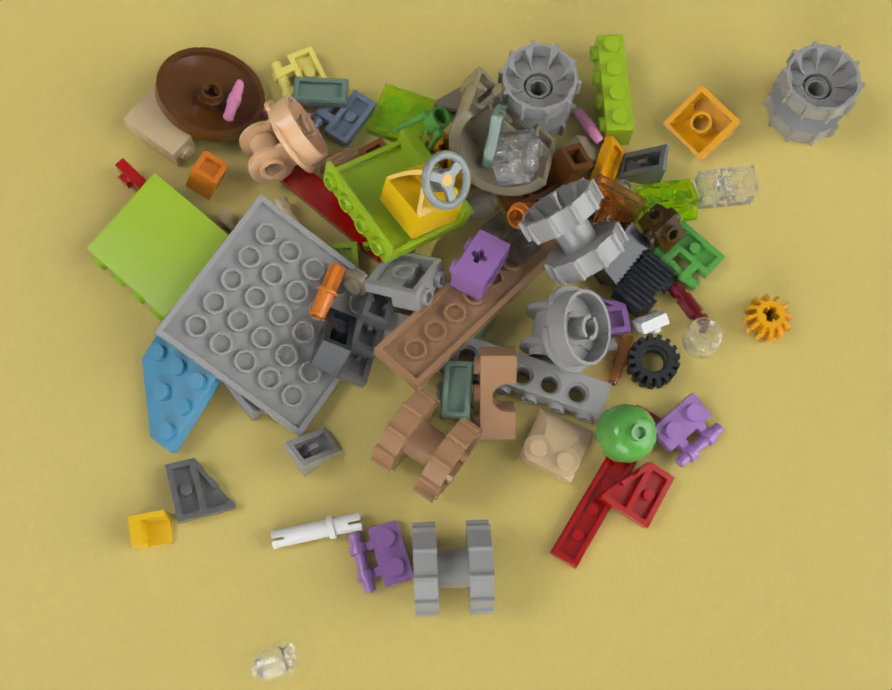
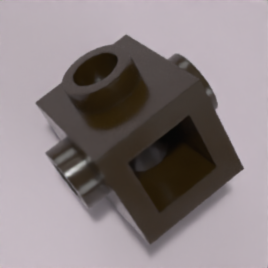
M659 203L655 204L637 221L643 230L641 234L651 246L655 245L664 253H668L686 236L679 222L681 220L679 213L672 207L667 209Z

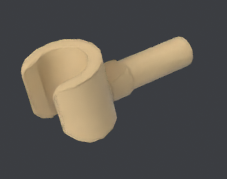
M224 208L218 216L219 223L223 228L229 229L232 232L235 228L233 222L237 216L228 208Z

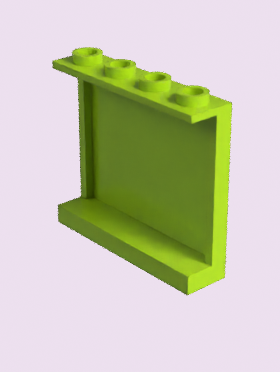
M411 127L402 129L397 141L336 168L331 161H328L323 176L326 188L335 194L341 209L344 212H348L354 221L357 231L366 237L372 252L379 256L384 264L466 225L473 210L465 199L455 221L415 239H411L379 200L387 176L423 163L432 156Z
M154 173L87 249L95 255L92 261L103 270L111 269L114 272L111 277L122 287L129 285L133 289L130 294L141 304L147 301L152 306L149 311L159 320L163 321L229 235Z

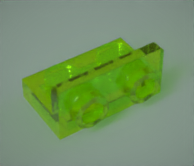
M690 178L637 186L636 195L642 206L643 216L655 204L659 203L667 209L669 207L675 209L681 216L679 222L697 219L700 198Z

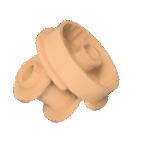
M285 95L276 102L273 100L266 101L264 107L269 119L248 126L239 138L242 152L250 157L248 162L250 176L259 183L270 184L286 178L297 164L308 173L316 171V163L328 156V150L310 116L290 95Z

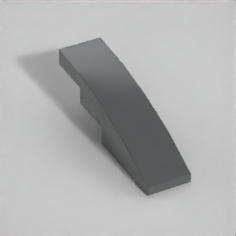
M370 292L364 295L356 316L351 352L336 378L361 388L367 384L373 359L376 357L373 354L374 348L381 342L384 330L390 322L394 307L391 297Z

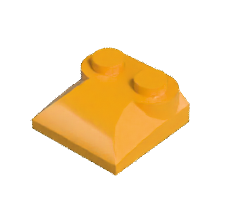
M701 85L662 124L701 161L724 139L730 137L741 122L708 89Z

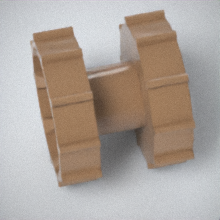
M417 388L415 393L402 404V407L386 426L387 428L374 447L373 456L370 460L389 473L391 470L395 471L405 457L409 456L425 468L418 477L417 484L413 490L432 503L439 498L462 465H464L483 430L464 418L460 419L447 435L430 424V421L436 414L435 412L440 400L424 389L419 390Z

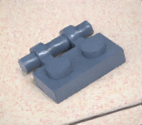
M354 90L347 100V108L341 107L334 116L331 113L336 107H319L314 112L312 121L317 129L322 124H327L324 129L325 135L347 148L376 111L377 103Z

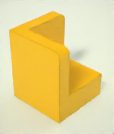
M166 510L128 516L132 547L140 550L174 542L171 514Z

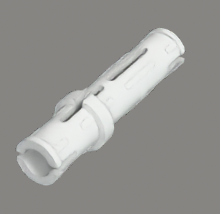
M358 511L333 518V515L326 516L325 520L271 530V539L284 537V539L272 542L273 548L278 549L325 537L335 539L339 534L362 531V522L349 524V522L360 520V513Z

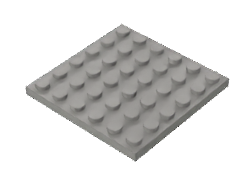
M260 194L154 333L297 437H300L341 380L332 374L321 372L317 368L310 366L313 347L323 324L322 320L308 314L318 293L316 288L321 286L331 263L343 266L346 272L357 267ZM342 279L337 290L338 298H334L331 307L356 317L364 295L350 293L344 285V279Z

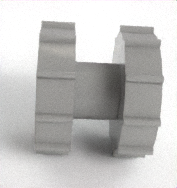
M534 40L531 41L530 45L523 46L515 52L510 50L504 69H500L498 73V83L501 84L502 91L500 94H496V97L529 129L538 123L553 138L557 135L563 136L569 117L574 115L576 105L572 104V100L575 94H579L582 83L581 80H578L577 60L571 59L564 51L559 49V44H555V46L537 44ZM533 92H538V93H540V94H542V95L537 96V95H534V94H532V93H533Z
M813 41L812 45L804 47L799 51L792 50L786 61V68H783L780 75H778L772 86L774 88L773 91L768 94L763 103L764 106H767V115L770 120L768 126H773L778 133L786 138L785 142L792 140L808 143L809 146H812L815 141H819L826 136L831 138L839 128L838 121L844 114L848 115L856 104L854 99L865 86V83L861 82V74L858 69L860 62L854 61L847 53L842 51L841 45L834 47L818 44L817 41Z
M582 177L569 184H563L560 188L540 198L528 211L523 213L524 216L521 222L517 224L528 242L534 241L539 245L541 242L556 239L559 245L552 252L548 253L547 263L543 266L554 283L558 281L562 286L580 280L584 281L587 277L601 269L607 268L620 253L625 251V242L629 240L619 221L614 223L606 219L593 225L589 222L588 217L600 209V201L604 198L594 179L587 180Z
M489 519L466 520V547L437 548L435 522L412 523L416 617L439 616V588L468 587L470 614L494 613L493 545Z

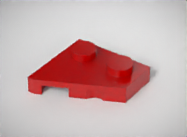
M647 462L600 493L597 499L643 529L648 528L675 477L654 463Z

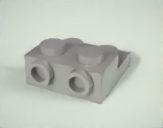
M407 253L386 264L381 261L364 284L366 292L391 297L394 307L419 312L423 305L429 306L431 304L435 289L444 287L446 273L443 270L442 259Z

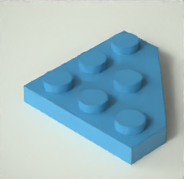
M156 335L142 358L150 437L169 452L178 453L221 381Z

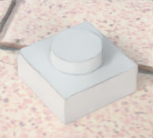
M654 310L631 320L634 331L647 336L648 334L654 335L662 330V326L669 324V320L665 312Z

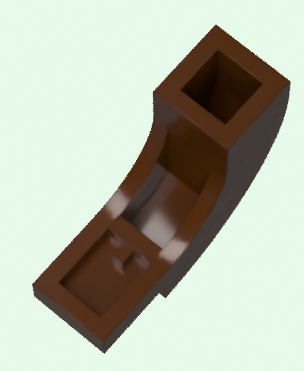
M581 143L561 147L552 158L547 182L544 187L525 195L503 196L496 194L505 211L508 212L514 203L539 201L540 198L560 188L563 184L566 185L581 179L594 164Z

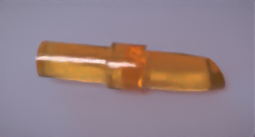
M622 335L617 353L614 355L608 383L612 386L617 385L623 369L626 367L628 352L634 338L631 335Z

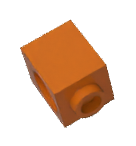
M204 150L191 169L185 186L210 200L222 182L229 164Z

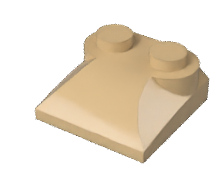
M541 408L517 460L570 485L594 432Z

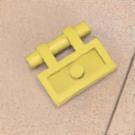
M312 46L287 55L289 62L287 66L283 67L280 61L271 64L274 72L273 78L277 84H280L283 90L282 97L285 95L293 97L294 86L289 81L293 76L327 78Z

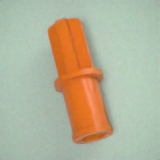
M336 263L329 265L321 286L316 288L318 293L308 312L310 316L322 321L326 320V315L334 298H338L337 290L346 272L343 266Z

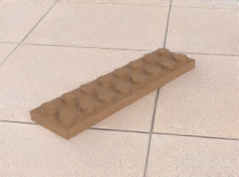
M509 226L497 237L511 244L507 260L481 301L450 286V279L443 288H440L433 295V300L429 306L423 305L419 312L415 311L374 348L373 354L416 391L417 388L419 389L545 270L543 265L547 263L548 253L552 252L559 245L555 238L537 245L534 241L528 242L521 230Z

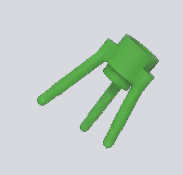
M437 106L431 112L424 110L420 115L396 126L394 132H399L406 127L424 121L427 136L434 135L427 146L431 153L438 140L444 135V129L451 123V115L446 108Z

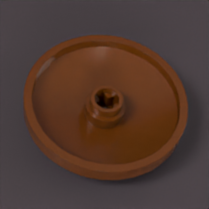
M208 47L183 49L169 56L162 63L157 73L155 97L160 110L174 126L193 137L208 141L234 140L240 138L241 133L248 126L259 122L265 103L262 83L256 73L245 62L230 53ZM240 79L244 83L242 100L237 108L234 120L229 122L223 118L227 99L234 84Z

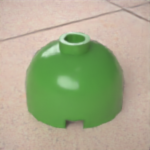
M619 404L601 414L596 424L595 436L597 442H600L601 448L604 450L602 452L606 457L615 462L631 463L645 458L652 451L656 443L657 429L654 419L648 411L637 405Z

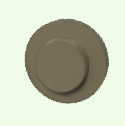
M354 268L344 274V285L350 293L363 296L367 293L364 282L369 276L361 269Z

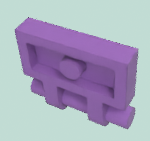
M695 393L686 396L655 423L657 429L656 440L666 452H670L677 447L681 454L675 458V462L682 468L688 462L693 463L700 457L699 453L706 446H712L718 441V436L724 429L719 423H715L710 428L705 425L704 422L712 415ZM695 431L699 438L692 444H689L686 438Z
M396 520L369 528L368 532L371 540L362 543L359 532L348 535L351 545L348 549L351 557L355 558L359 571L356 574L359 583H362L365 594L377 590L374 579L381 576L383 577L385 587L414 579ZM375 551L379 566L370 569L366 553Z

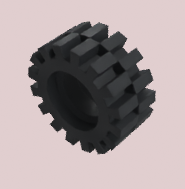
M648 334L646 338L640 337L637 342H634L627 354L625 366L628 365L626 372L628 375H632L631 380L633 382L636 380L640 382L638 386L642 388L644 385H647L648 389H653L655 386H657V389L662 388L664 384L667 385L672 380L680 367L678 362L680 353L676 354L675 352L678 348L676 345L670 346V339L662 340V335L657 334L655 338H653V334ZM648 352L660 355L663 360L662 369L655 372L647 370L642 363L643 355Z

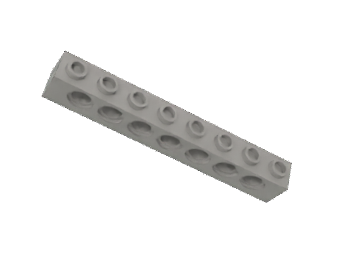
M392 311L389 325L383 333L382 340L409 316ZM472 338L450 360L459 361V358L463 355H469L474 359V356H479V347H494L497 345ZM516 352L517 373L525 374L529 381L524 384L518 382L516 384H504L495 390L496 393L508 396L511 393L520 396V399L525 403L536 405L538 402L548 406V409L558 414L567 412L576 415L575 418L581 422L592 423V421L598 422L603 412L611 384L578 372L568 373L562 371L554 364ZM444 366L439 369L441 374H444ZM474 366L472 385L479 384V374H474ZM545 382L552 383L556 391L547 393L541 388V384ZM572 391L579 392L583 397V401H572L569 393Z

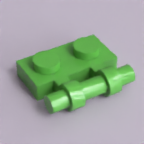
M683 220L680 224L686 236L668 253H664L659 248H656L653 253L676 270L674 276L677 278L676 281H681L693 291L700 283L692 275L697 272L705 279L723 261L725 256ZM677 255L689 265L685 270L673 260Z

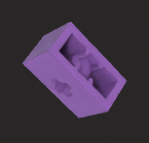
M480 229L475 238L470 237L463 248L464 254L462 257H456L449 269V273L452 274L450 286L481 301L505 264L511 244Z

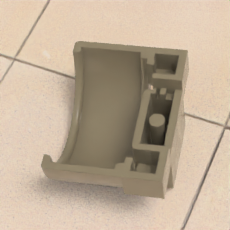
M479 66L464 79L459 94L462 96L450 128L449 150L458 153L466 161L470 170L471 183L484 191L503 196H519L539 190L546 185L557 141L538 123L529 129L508 107L506 108L499 147L493 167H484L482 164L491 115L495 105H506L496 97L499 85ZM520 147L523 157H510L511 153Z

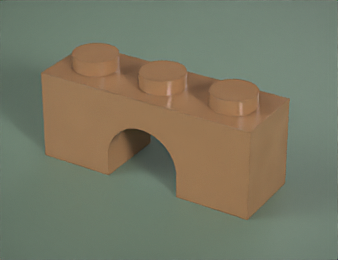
M515 346L479 347V356H474V374H479V384H474L473 399L474 402H479V412H473V423L483 430L480 440H515L516 411L514 401H499L493 396L494 391L499 386L516 384L517 354Z

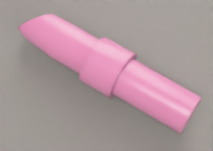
M240 79L234 84L227 99L223 118L229 122L234 120L237 108L242 100L244 83Z
M583 108L577 109L575 116L581 123L585 133L596 144L600 143L603 137L593 119H590Z

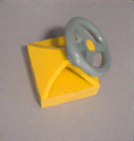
M449 150L439 151L423 163L387 176L379 200L410 238L415 239L457 219L463 201L470 190L471 175L469 167L458 153ZM444 159L453 161L449 169L438 168L436 164ZM459 171L462 174L460 192L454 186V177Z

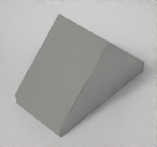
M326 427L287 441L283 445L304 477L341 451V448Z

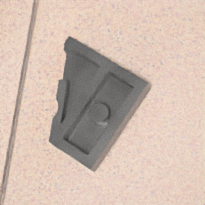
M195 458L165 465L178 524L235 510L234 502L224 494L219 485L204 471V468Z

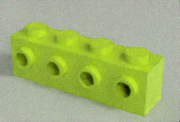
M623 34L597 35L594 46H590V62H594L592 83L593 86H596L597 91L595 93V109H599V117L597 119L598 130L603 137L602 143L605 136H614L620 145H629L634 132L624 37Z

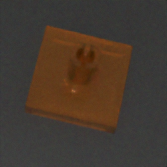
M597 172L594 181L604 198L600 201V209L597 210L599 213L591 222V225L606 219L612 222L613 220L616 222H633L636 225L647 199Z

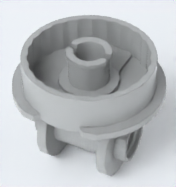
M573 285L561 286L550 294L549 300H541L527 306L526 314L534 320L531 337L521 339L519 348L528 356L548 363L553 362L562 371L576 373L583 371L588 366L599 363L606 355L611 338L610 317L603 300L592 290L580 289Z

